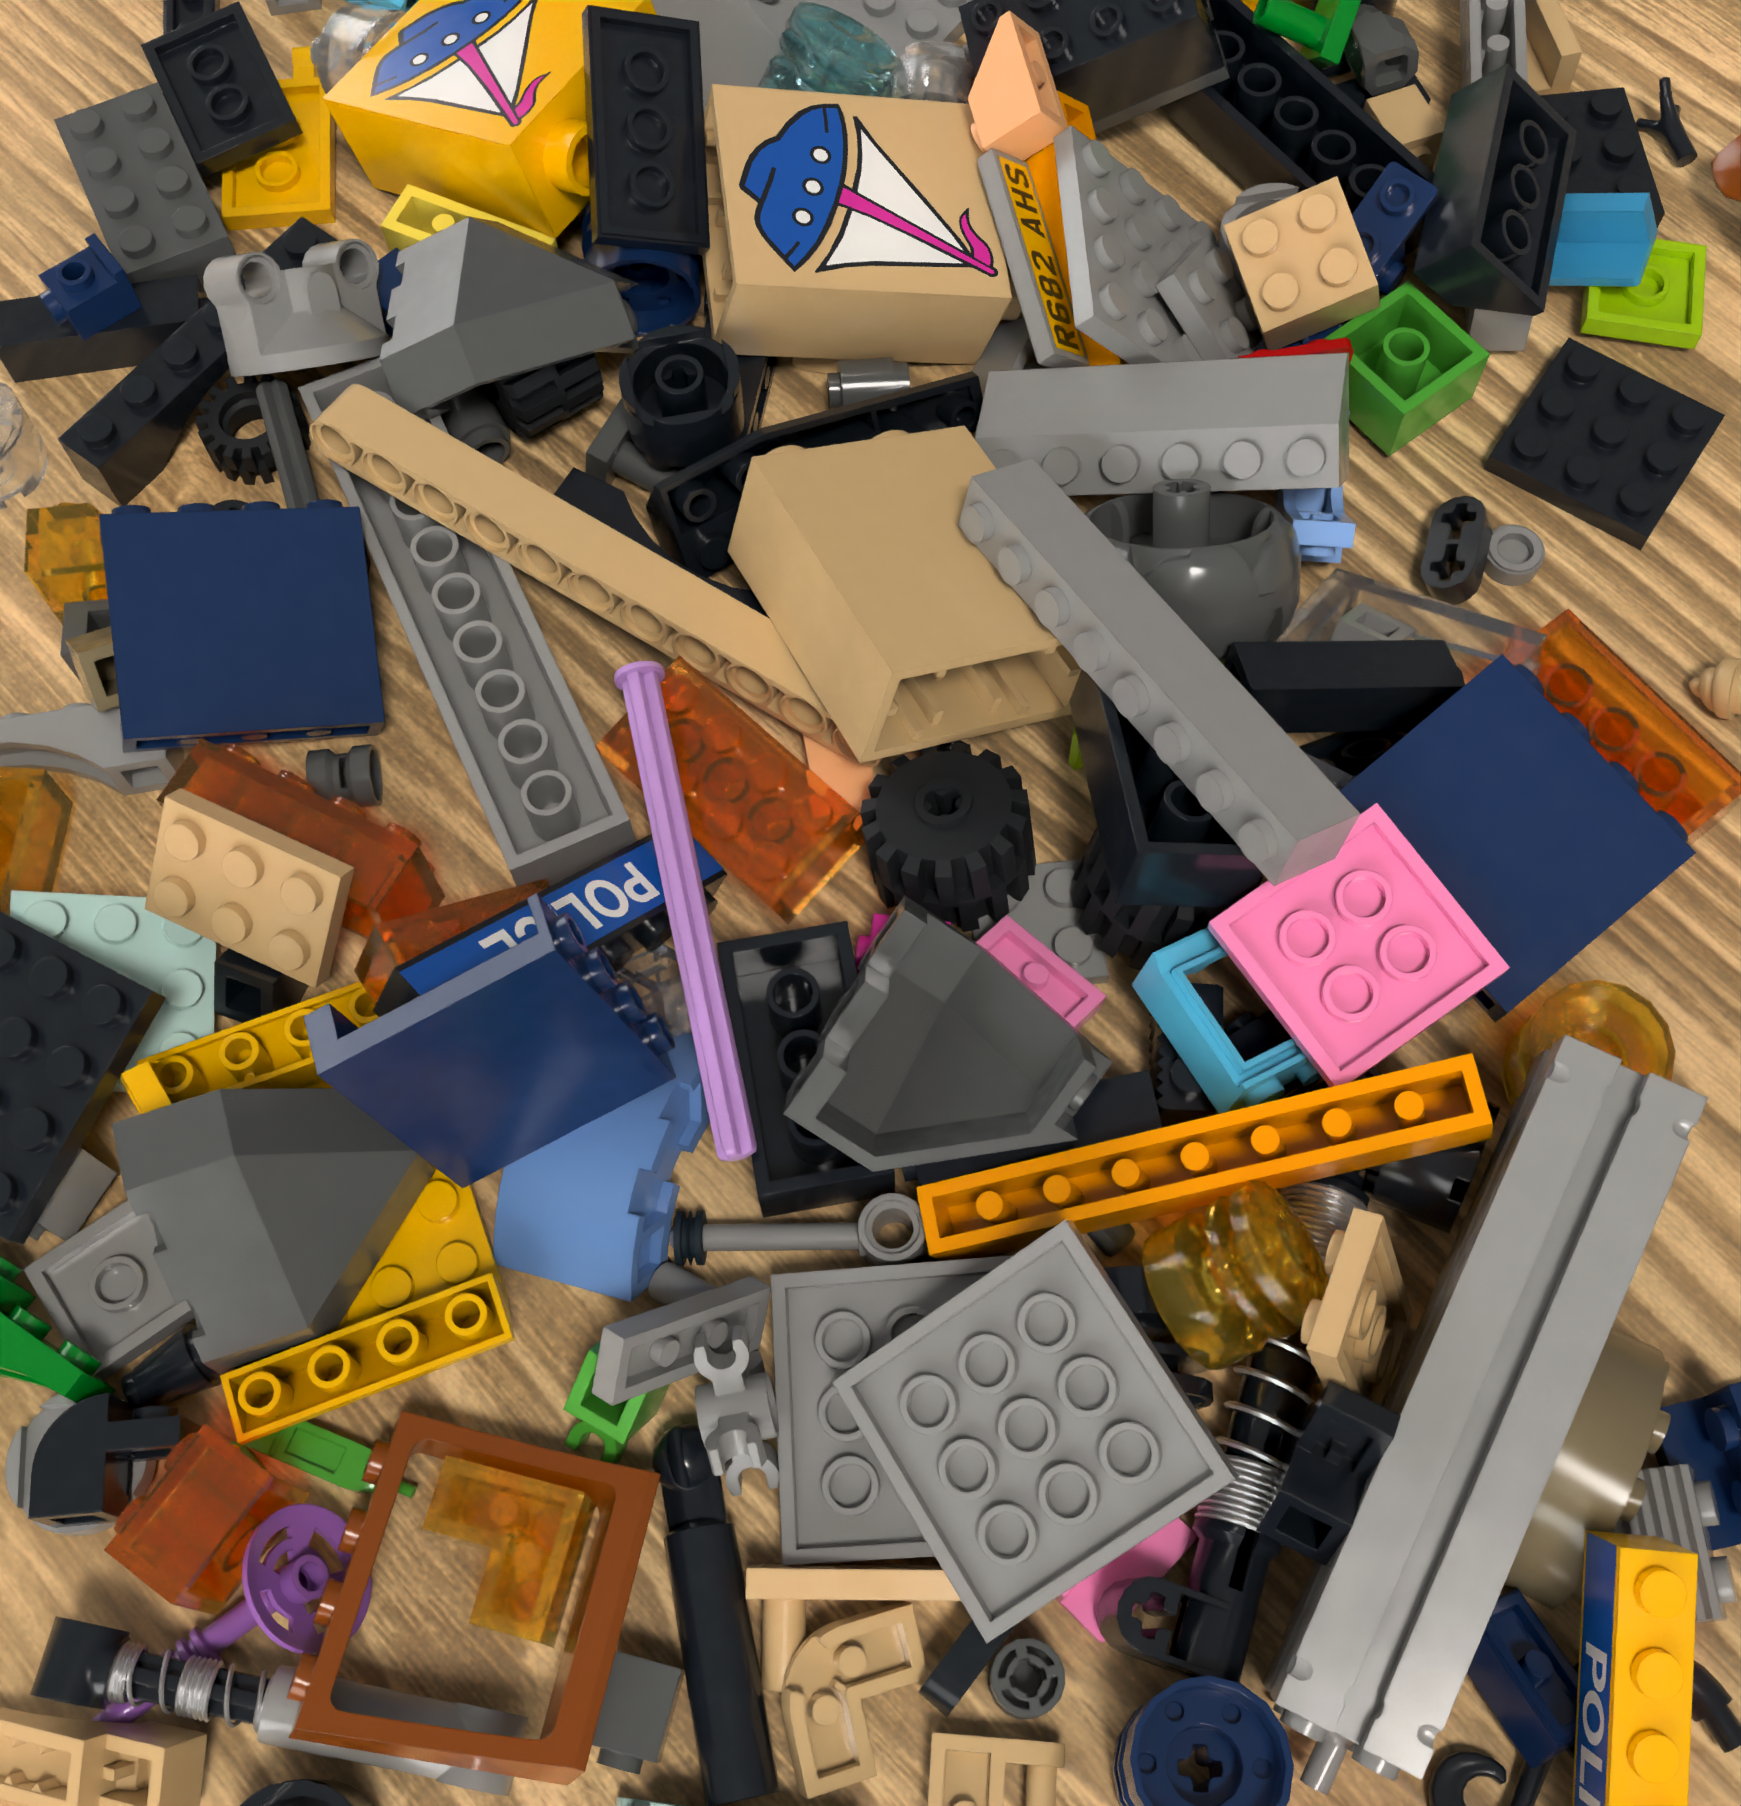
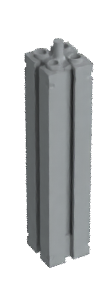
M1566 1034L1553 1043L1550 1050L1546 1049L1534 1058L1524 1081L1526 1084L1524 1090L1513 1106L1383 1404V1407L1401 1415L1395 1437L1366 1480L1351 1529L1326 1566L1315 1561L1282 1636L1281 1647L1277 1655H1274L1262 1682L1266 1690L1271 1692L1270 1696L1275 1703L1273 1710L1281 1714L1279 1720L1297 1732L1316 1741L1300 1780L1325 1795H1328L1347 1750L1353 1752L1352 1759L1390 1780H1396L1400 1769L1421 1780L1423 1779L1434 1753L1433 1741L1435 1736L1444 1729L1690 1142L1688 1134L1691 1128L1697 1125L1708 1099L1706 1096L1652 1072L1643 1075L1620 1065L1622 1059Z

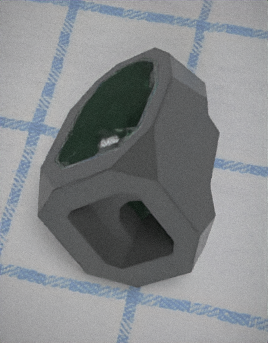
M1360 4L1344 48L1347 62L1358 86L1371 96L1404 87L1418 71L1419 51L1415 40L1411 37L1403 20L1384 14L1382 10H1378L1375 6Z

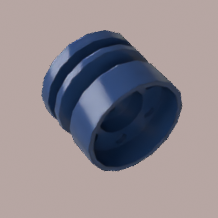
M588 201L582 215L583 237L581 247L584 256L583 260L639 284L620 293L622 299L627 301L636 316L638 330L635 332L636 337H644L646 334L667 327L670 324L686 325L691 321L701 304L698 262L700 255L592 244L590 201Z
M1207 1675L1178 1680L1135 1710L1117 1737L1111 1770L1117 1801L1120 1806H1286L1290 1800L1294 1764L1287 1733L1268 1703L1241 1683ZM1192 1751L1195 1752L1196 1764L1208 1767L1210 1773L1209 1779L1197 1784L1195 1791H1193L1192 1779L1185 1775H1179L1178 1763L1190 1758Z

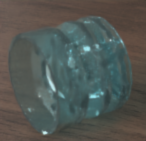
M800 2L793 8L788 19L790 28H787L779 39L781 51L785 55H776L769 61L758 85L759 88L881 97L886 89L884 81H888L891 78L899 62L896 53L886 41L865 25L830 7L812 2Z

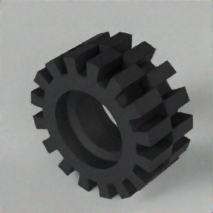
M263 374L260 382L257 381L255 375L244 376V383L237 384L234 377H229L224 380L228 389L222 392L215 385L208 391L213 402L202 399L198 406L202 414L196 415V426L199 429L198 434L215 467L220 473L224 471L226 477L234 482L241 476L244 484L255 485L257 475L261 476L264 484L275 482L272 473L277 471L267 432L250 439L234 438L237 431L245 424L263 419L256 395V388L261 382L275 380L273 375ZM287 384L305 450H309L311 440L308 436L310 434V426L295 392H291Z

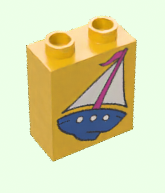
M419 0L322 99L374 188L401 195L407 184L543 233L549 237L557 238L587 205V202L590 201L582 13L587 5L653 15L657 14L651 0Z

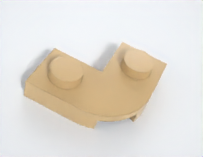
M899 1601L826 1624L804 1640L791 1658L783 1680L781 1708L798 1792L803 1797L810 1799L877 1776L861 1700L929 1678L912 1603Z

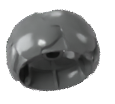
M1171 479L1155 484L1153 486V493L1130 494L1118 497L1084 513L1219 661L1226 660L1233 642H1273L1290 626L1300 598L1302 553L1295 528L1273 506L1240 494L1211 491V486L1201 480Z

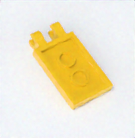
M314 46L292 48L293 78L278 80L303 133L222 170L221 218L228 231L287 227L293 225L301 216L313 224L336 223L335 119L322 99L334 85L330 76H323L322 66L316 65V50Z

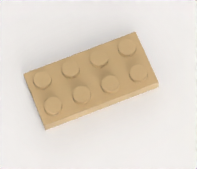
M1353 1208L1346 1231L1336 1229L1330 1239L1324 1268L1325 1272L1331 1274L1323 1300L1313 1298L1308 1305L1301 1328V1342L1307 1344L1306 1350L1310 1356L1311 1364L1314 1366L1321 1381V1386L1324 1389L1328 1382L1332 1381L1383 1406L1413 1313L1384 1216Z

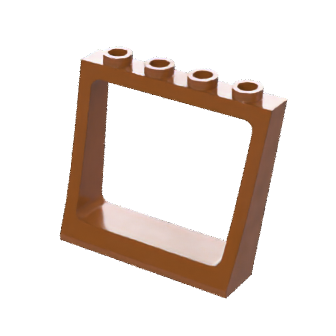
M401 1411L389 1442L376 1438L361 1479V1481L374 1485L367 1508L363 1510L352 1507L337 1550L351 1555L342 1581L328 1578L319 1600L312 1623L325 1626L326 1629L317 1655L302 1652L295 1670L287 1699L300 1702L289 1738L568 1786L586 1770L661 1474L560 1452ZM417 1453L430 1455L586 1500L598 1507L600 1513L599 1521L540 1739L474 1732L343 1712L332 1705L331 1692L411 1455Z

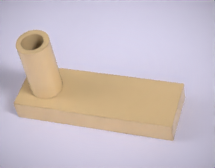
M751 1563L746 1568L745 1599H763L761 1682L763 1690L782 1692L784 1676L791 1658L803 1641L806 1640V1600L961 1601L940 1564L818 1563L783 1565L782 1563Z

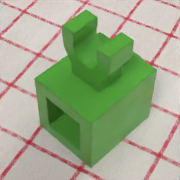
M599 1341L589 1349L563 1410L581 1420L570 1430L564 1445L577 1451L588 1441L590 1434L595 1433L601 1437L605 1445L604 1454L599 1461L618 1464L626 1450L628 1440L657 1415L670 1384L611 1406L592 1394L601 1342Z

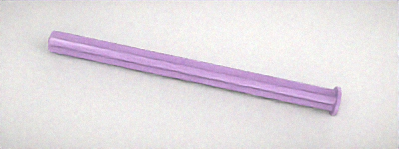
M637 661L619 668L614 674L615 686L623 690L716 1154L724 1162L739 1161L750 1157V1155L756 1152L757 1142L660 684L665 678L664 667L654 661Z

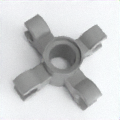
M742 1325L733 1326V1350L727 1354L714 1353L708 1346L705 1332L696 1333L694 1344L695 1366L704 1377L712 1380V1383L701 1384L695 1387L696 1412L702 1441L707 1451L712 1473L715 1476L724 1475L726 1463L725 1482L733 1496L742 1495V1471L751 1467L753 1469L759 1468L766 1474L769 1489L778 1488L779 1485L778 1454L771 1445L762 1441L779 1436V1420L775 1395L768 1372H765L761 1353L758 1350L749 1353V1336Z

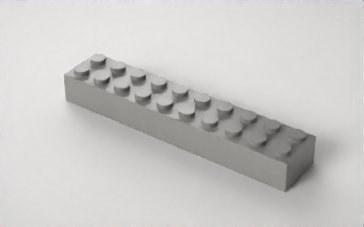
M380 357L298 387L312 421L351 384L365 386L396 404L379 361ZM440 415L434 418H421L449 434ZM329 459L349 506H359L363 538L522 900L635 843L636 839L627 812L511 565Z

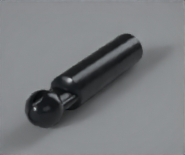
M695 1424L677 1425L663 1433L654 1447L652 1467L655 1473L661 1474L659 1482L661 1483L669 1532L664 1538V1545L706 1806H718L780 1792L749 1606L747 1599H745L746 1589L735 1525L728 1522L721 1477L715 1476L712 1473L699 1426Z

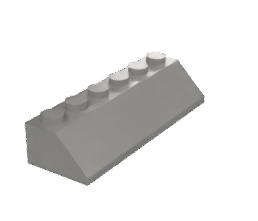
M1349 352L989 371L975 440L996 469L1033 458L1067 496L1153 493V486L1155 484L1171 479L1201 480L1211 486V491L1339 488L1349 479Z

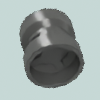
M374 745L352 746L348 753L335 754L330 749L311 750L307 753V788L315 811L337 810L342 803L354 802L359 807L379 806L381 804L383 795L382 774Z
M1033 1638L1017 1639L1005 1645L993 1660L988 1674L989 1691L994 1703L1006 1715L1019 1720L1035 1719L1051 1711L1061 1699L1065 1687L1064 1666L1058 1654L1048 1644Z

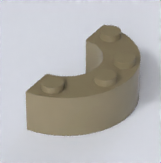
M1613 1327L1611 1328L1504 1583L1505 1586L1513 1590L1518 1588L1523 1595L1551 1609L1560 1606L1571 1595L1582 1599L1585 1530L1612 1533L1619 1518L1630 1522L1635 1517L1642 1504L1647 1487L1646 1481L1638 1478L1647 1452L1654 1454L1659 1449L1669 1428L1671 1416L1669 1413L1660 1410L1670 1365L1665 1361L1661 1350Z

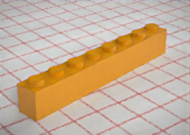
M1473 1053L930 1183L918 1186L916 1190L929 1255L940 1261L982 1258L1025 1248L1065 1219L1072 1220L1079 1232L1085 1234L1493 1139V1122Z

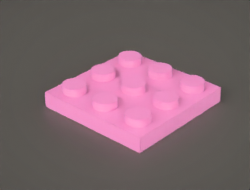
M1378 803L1359 815L1335 859L1276 886H1273L1267 880L1209 921L1207 927L1329 1087L1355 1081L1499 978L1510 968Z

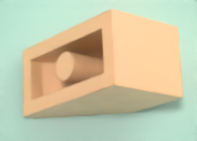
M1011 11L1006 12L998 20L968 96L975 121L971 124V132L976 144L983 153L994 148L1024 161L1053 143V138L1068 128L1039 33Z

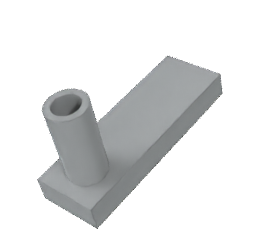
M673 1262L662 1264L654 1272L648 1290L650 1297L664 1306L603 1326L592 1394L614 1406L699 1373L694 1363L696 1333L705 1332L708 1346L714 1353L727 1354L733 1350V1326L742 1325L749 1336V1353L760 1349L771 1286L753 1276H749L720 1287H715Z

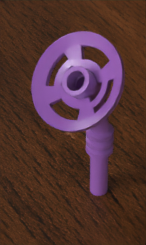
M293 1504L266 1517L254 1530L244 1553L242 1583L246 1599L206 1628L201 1629L195 1626L189 1631L190 1640L182 1637L175 1643L176 1652L170 1649L172 1652L171 1657L188 1661L195 1654L196 1657L201 1656L202 1659L206 1657L207 1660L212 1658L213 1661L217 1659L219 1662L222 1660L220 1652L257 1625L271 1640L289 1651L302 1654V1652L317 1654L324 1632L318 1634L314 1627L315 1623H312L316 1609L308 1614L304 1604L321 1597L328 1578L342 1581L351 1555L337 1550L346 1522L334 1512L313 1504ZM287 1528V1539L273 1546L266 1554L263 1562L260 1563L261 1553L269 1539L279 1530ZM314 1532L322 1536L332 1546L342 1564V1571L330 1574L323 1557L317 1551L308 1547ZM288 1552V1563L273 1570L279 1557L283 1553ZM371 1574L350 1638L361 1626L369 1607ZM278 1612L283 1617L289 1619L288 1630L278 1624L271 1615ZM114 1701L106 1707V1710H102L93 1717L92 1721L134 1723L156 1704L145 1702L141 1706L134 1708L129 1702L122 1705Z

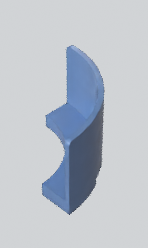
M667 1024L675 1042V1048L667 1052L676 1075L675 1079L504 1167L498 1193L493 1240L494 1257L498 1265L632 1302L649 1287L654 1272L662 1264L668 1262L671 1222L680 1186L669 1182L681 1150L693 1153L700 1138L710 1124L692 1030L690 1028Z

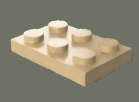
M179 788L166 795L164 799L145 909L306 985L317 988L330 976L355 867Z

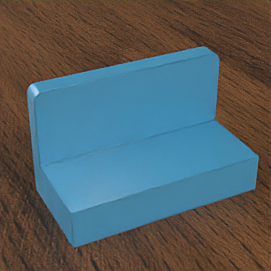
M1650 193L1566 194L1549 286H1638L1641 283L1658 233Z

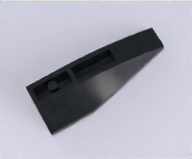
M971 371L760 428L654 484L646 504V510L660 547L674 560L707 578L735 563L727 550L752 457L765 455L776 448L787 445H796L808 449L869 440L890 430H903L910 434L965 425L968 431L973 433L977 430L983 402L979 376Z

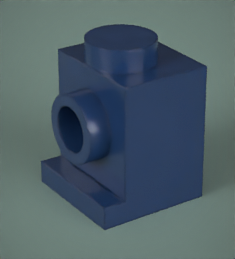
M95 233L85 238L88 245L87 248L38 275L46 288V291L40 293L38 297L58 326L68 321L83 341L143 307L124 269Z

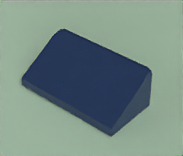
M1516 1588L1499 1596L1467 1674L1526 1763L1531 1768H1536L1575 1745L1578 1673L1520 1590Z

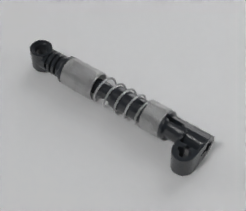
M1372 1068L1355 1081L1382 1075V1073ZM1323 1080L1311 1089L1310 1092L1329 1088V1086ZM1368 1168L1280 1189V1198L1277 1201L1278 1205L1276 1206L1275 1217L1270 1227V1236L1267 1239L1268 1243L1263 1252L1265 1255L1262 1258L1263 1262L1260 1265L1258 1281L1255 1284L1263 1296H1256L1251 1299L1257 1307L1271 1311L1265 1334L1250 1330L1242 1333L1245 1339L1262 1345V1347H1250L1245 1365H1238L1233 1368L1235 1373L1242 1377L1235 1401L1229 1400L1223 1403L1227 1409L1232 1410L1226 1437L1218 1436L1215 1438L1217 1443L1223 1446V1452L1240 1477L1196 1507L1198 1512L1194 1514L1195 1519L1192 1528L1199 1540L1186 1587L1163 1578L1147 1576L1127 1578L1114 1582L1104 1591L1098 1603L1097 1623L1103 1638L1109 1646L1117 1651L1188 1678L1211 1675L1240 1683L1269 1563L1279 1557L1283 1550V1544L1256 1531L1288 1447L1311 1402H1314L1311 1399L1313 1387L1321 1383L1319 1377L1316 1378L1317 1372L1311 1364L1310 1356L1306 1350L1307 1344L1301 1342L1302 1323L1313 1298L1323 1300L1331 1274L1325 1272V1257L1334 1231L1336 1229L1346 1231L1353 1208L1368 1211L1369 1198L1363 1190L1365 1183L1363 1178L1366 1176ZM1179 1602L1182 1603L1168 1654L1166 1652L1172 1631L1165 1628L1142 1629V1622L1138 1618L1131 1616L1134 1604L1143 1603L1142 1611L1153 1617L1176 1616Z

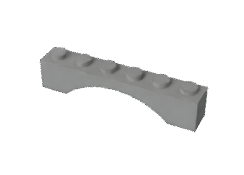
M72 703L60 710L35 714L10 713L0 718V773L29 770L70 773L102 783L124 796L186 786L184 749L123 753L119 706L98 713L92 704Z

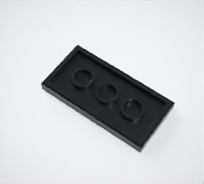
M587 5L582 13L592 244L704 255L710 249L699 21Z

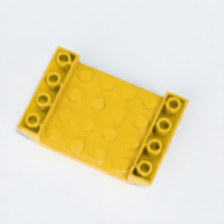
M393 969L138 1060L137 1065L148 1060L172 1104L217 1089L333 1088L317 1075L303 1016L330 1003L358 1028L379 1018L373 1009ZM434 1167V1174L335 1332L220 1375L238 1444H247L515 1340L507 1291L494 1257L493 1247L472 1184L462 1189Z

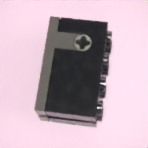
M973 0L958 7L975 77L1000 16L1011 11L1039 33L1056 90L1088 105L1095 134L1230 78L1219 36L1211 22L1214 16L1209 0Z

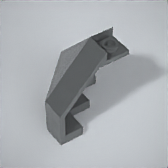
M467 217L398 252L396 268L403 275L402 283L391 290L386 319L394 329L392 340L382 344L379 361L396 404L420 418H434L452 410L449 399L480 385L595 352L634 353L639 349L638 340L635 332L638 330L637 319L631 306L622 299L620 293L639 284L497 221Z
M904 895L868 947L857 967L860 970L859 976L848 992L839 999L817 1039L821 1042L818 1051L807 1067L804 1066L799 1071L787 1093L783 1114L872 1172L1078 1140L1073 1117L1112 1065L1113 1061L987 949Z
M334 1088L217 1089L112 1123L124 1191L136 1217L147 1213L154 1225L158 1245L155 1246L153 1252L155 1260L174 1302L178 1303L186 1300L189 1307L194 1311L198 1330L193 1331L192 1341L202 1363L220 1375L335 1332L435 1172L434 1167Z

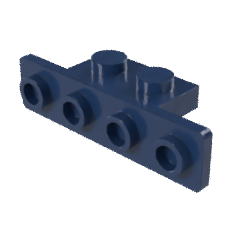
M1390 162L1352 214L1378 283L1379 297L1381 295L1386 296L1397 289L1407 272V267L1404 265L1406 262L1404 242L1438 196L1436 186L1397 162ZM1350 320L1282 348L1304 345L1313 340L1324 339ZM1263 338L1254 351L1267 349Z

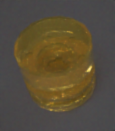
M1591 980L1569 984L1546 998L1534 1013L1519 1026L1506 1045L1501 1069L1507 1099L1514 1106L1517 1098L1524 1090L1526 1085L1524 1081L1534 1058L1544 1050H1550L1553 1043L1565 1034L1622 1059L1620 1065L1643 1075L1652 1072L1670 1081L1672 1079L1676 1051L1669 1026L1651 1001L1625 985L1602 980Z
M1251 1180L1237 1187L1230 1197H1218L1206 1208V1216L1188 1213L1152 1232L1143 1245L1142 1262L1147 1285L1160 1316L1175 1340L1189 1356L1209 1370H1223L1262 1351L1268 1341V1335L1273 1339H1287L1295 1335L1299 1327H1302L1309 1303L1313 1298L1323 1300L1329 1282L1321 1256L1301 1219L1283 1196L1264 1181Z

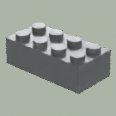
M158 82L54 119L109 250L124 269L130 283L197 274L204 288L203 276L208 264L216 258L236 254Z

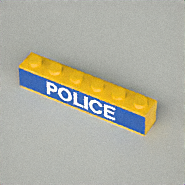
M1585 1530L1572 1806H1688L1698 1554L1658 1536Z

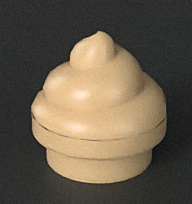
M1724 658L1716 667L1706 668L1700 677L1693 678L1689 682L1693 695L1701 698L1704 706L1709 711L1715 712V715L1719 718L1732 720L1736 714L1741 715V658Z

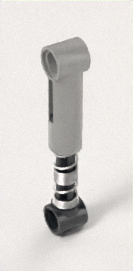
M57 1616L55 1617L30 1695L102 1710H106L107 1705L114 1701L122 1705L129 1702L134 1708L149 1702L159 1704L166 1715L175 1711L178 1717L182 1715L183 1718L199 1719L200 1722L204 1720L206 1723L213 1719L214 1716L224 1718L230 1728L238 1726L241 1722L252 1724L256 1734L258 1733L259 1743L436 1779V1781L496 1795L509 1796L514 1778L513 1776L291 1739L289 1735L300 1702L287 1699V1694L296 1667L281 1665L270 1679L266 1678V1669L262 1671L261 1676L234 1671L236 1667L234 1663L230 1665L228 1670L225 1669L222 1660L218 1662L217 1659L213 1661L212 1658L207 1660L204 1657L202 1659L201 1656L196 1657L195 1654L186 1661L172 1658L170 1649L166 1651L165 1656L149 1653L145 1643L143 1645L140 1643L135 1644L134 1641L131 1643L130 1632ZM338 1676L331 1692L332 1705L343 1712L474 1732L523 1738L528 1717L460 1702H447L363 1684Z

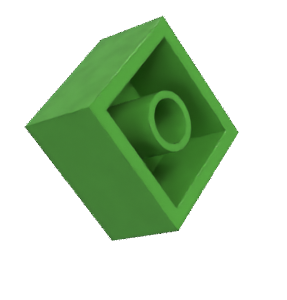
M1409 280L1382 298L1379 308L1351 319L1324 338L1327 340L1348 338L1350 340L1354 353L1349 365V419L1388 456H1391L1471 399L1490 356L1481 345Z

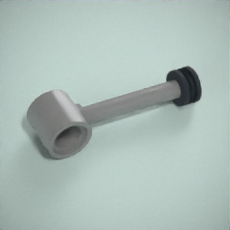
M898 1193L883 1194L871 1200L859 1215L858 1222L707 1224L704 1210H697L695 1217H693L692 1211L689 1212L688 1217H686L685 1211H676L674 1228L670 1231L669 1237L670 1245L674 1248L675 1263L678 1266H684L686 1259H688L691 1265L693 1258H695L696 1265H705L707 1251L859 1250L860 1257H865L870 1267L923 1263L928 1253L920 1206L910 1197ZM889 1223L904 1224L913 1232L908 1243L896 1249L881 1246L875 1240L878 1231Z

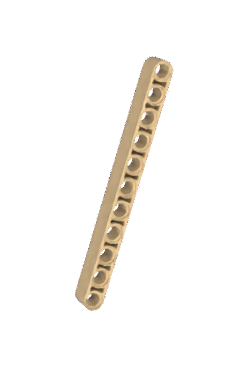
M360 384L348 386L310 424L309 432L313 442L333 462L849 761L860 766L873 767L877 766L883 759L859 763L773 623L763 614Z

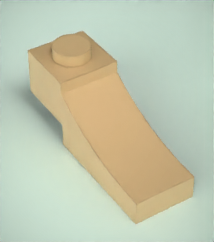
M0 1707V1799L23 1806H200L207 1733L154 1720H147L141 1723L89 1721L39 1715Z

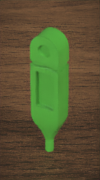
M307 1421L245 1444L257 1452L355 1493H369L373 1491V1484L361 1481L371 1449ZM401 1481L398 1493L412 1498L417 1490V1486Z

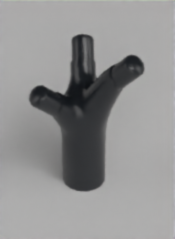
M1662 77L1659 79L1660 119L1648 120L1639 118L1636 126L1639 130L1649 131L1661 137L1676 166L1684 167L1692 163L1698 154L1680 120L1681 107L1674 103L1670 77Z

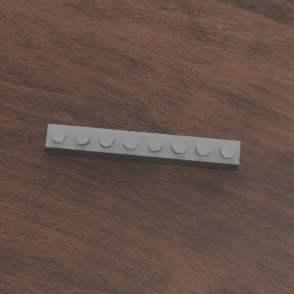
M1031 458L972 476L958 523L965 536L976 545L997 569L1003 580L1011 585L1037 615L1040 622L1053 633L1074 657L1079 667L1088 673L1115 704L1117 710L1130 721L1151 745L1158 757L1172 769L1193 793L1200 805L1214 817L1236 842L1246 858L1257 866L1273 886L1335 859L1360 813L1042 467Z

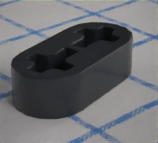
M1460 496L1452 498L1443 503L1436 510L1432 518L1421 564V577L1432 600L1441 605H1457L1469 600L1478 591L1482 582L1492 537V525L1483 503L1475 497ZM1462 527L1460 539H1456L1453 531L1460 530ZM1457 562L1461 571H1455L1451 575L1453 563ZM1451 575L1450 580H1446V581H1442V580H1441V579L1449 578V576Z
M971 1620L918 1693L948 1717L1014 1627L986 1644L975 1623Z

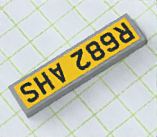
M991 148L977 159L978 168L1037 363L1050 368L1089 366L1080 331L1075 328L1072 305L1028 163Z

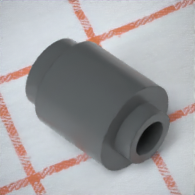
M893 357L839 360L837 362V373H827L830 408H838L910 388L908 363L894 362Z
M483 385L449 399L452 410L440 415L449 435L494 461L502 463L510 452V432Z

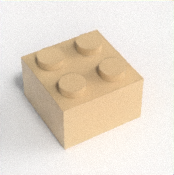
M1337 176L1223 225L1232 256L1267 349H1280L1380 307L1378 283Z

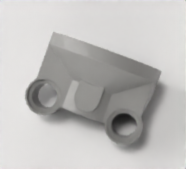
M360 239L320 243L310 247L305 253L302 262L303 267L280 270L273 258L262 252L228 255L212 260L206 267L203 276L204 289L208 298L217 309L231 377L285 372L380 356L382 344L390 341L389 335L385 332L376 282L379 275V262L370 245ZM241 274L243 275L245 280V290L241 283Z

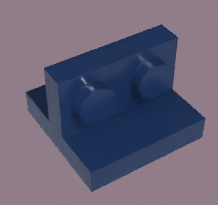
M1741 1382L1727 1385L1702 1398L1660 1407V1410L1670 1414L1671 1419L1666 1436L1659 1449L1655 1452L1659 1467L1689 1464L1695 1470L1697 1481H1711L1720 1517V1525L1707 1527L1713 1551L1741 1544Z

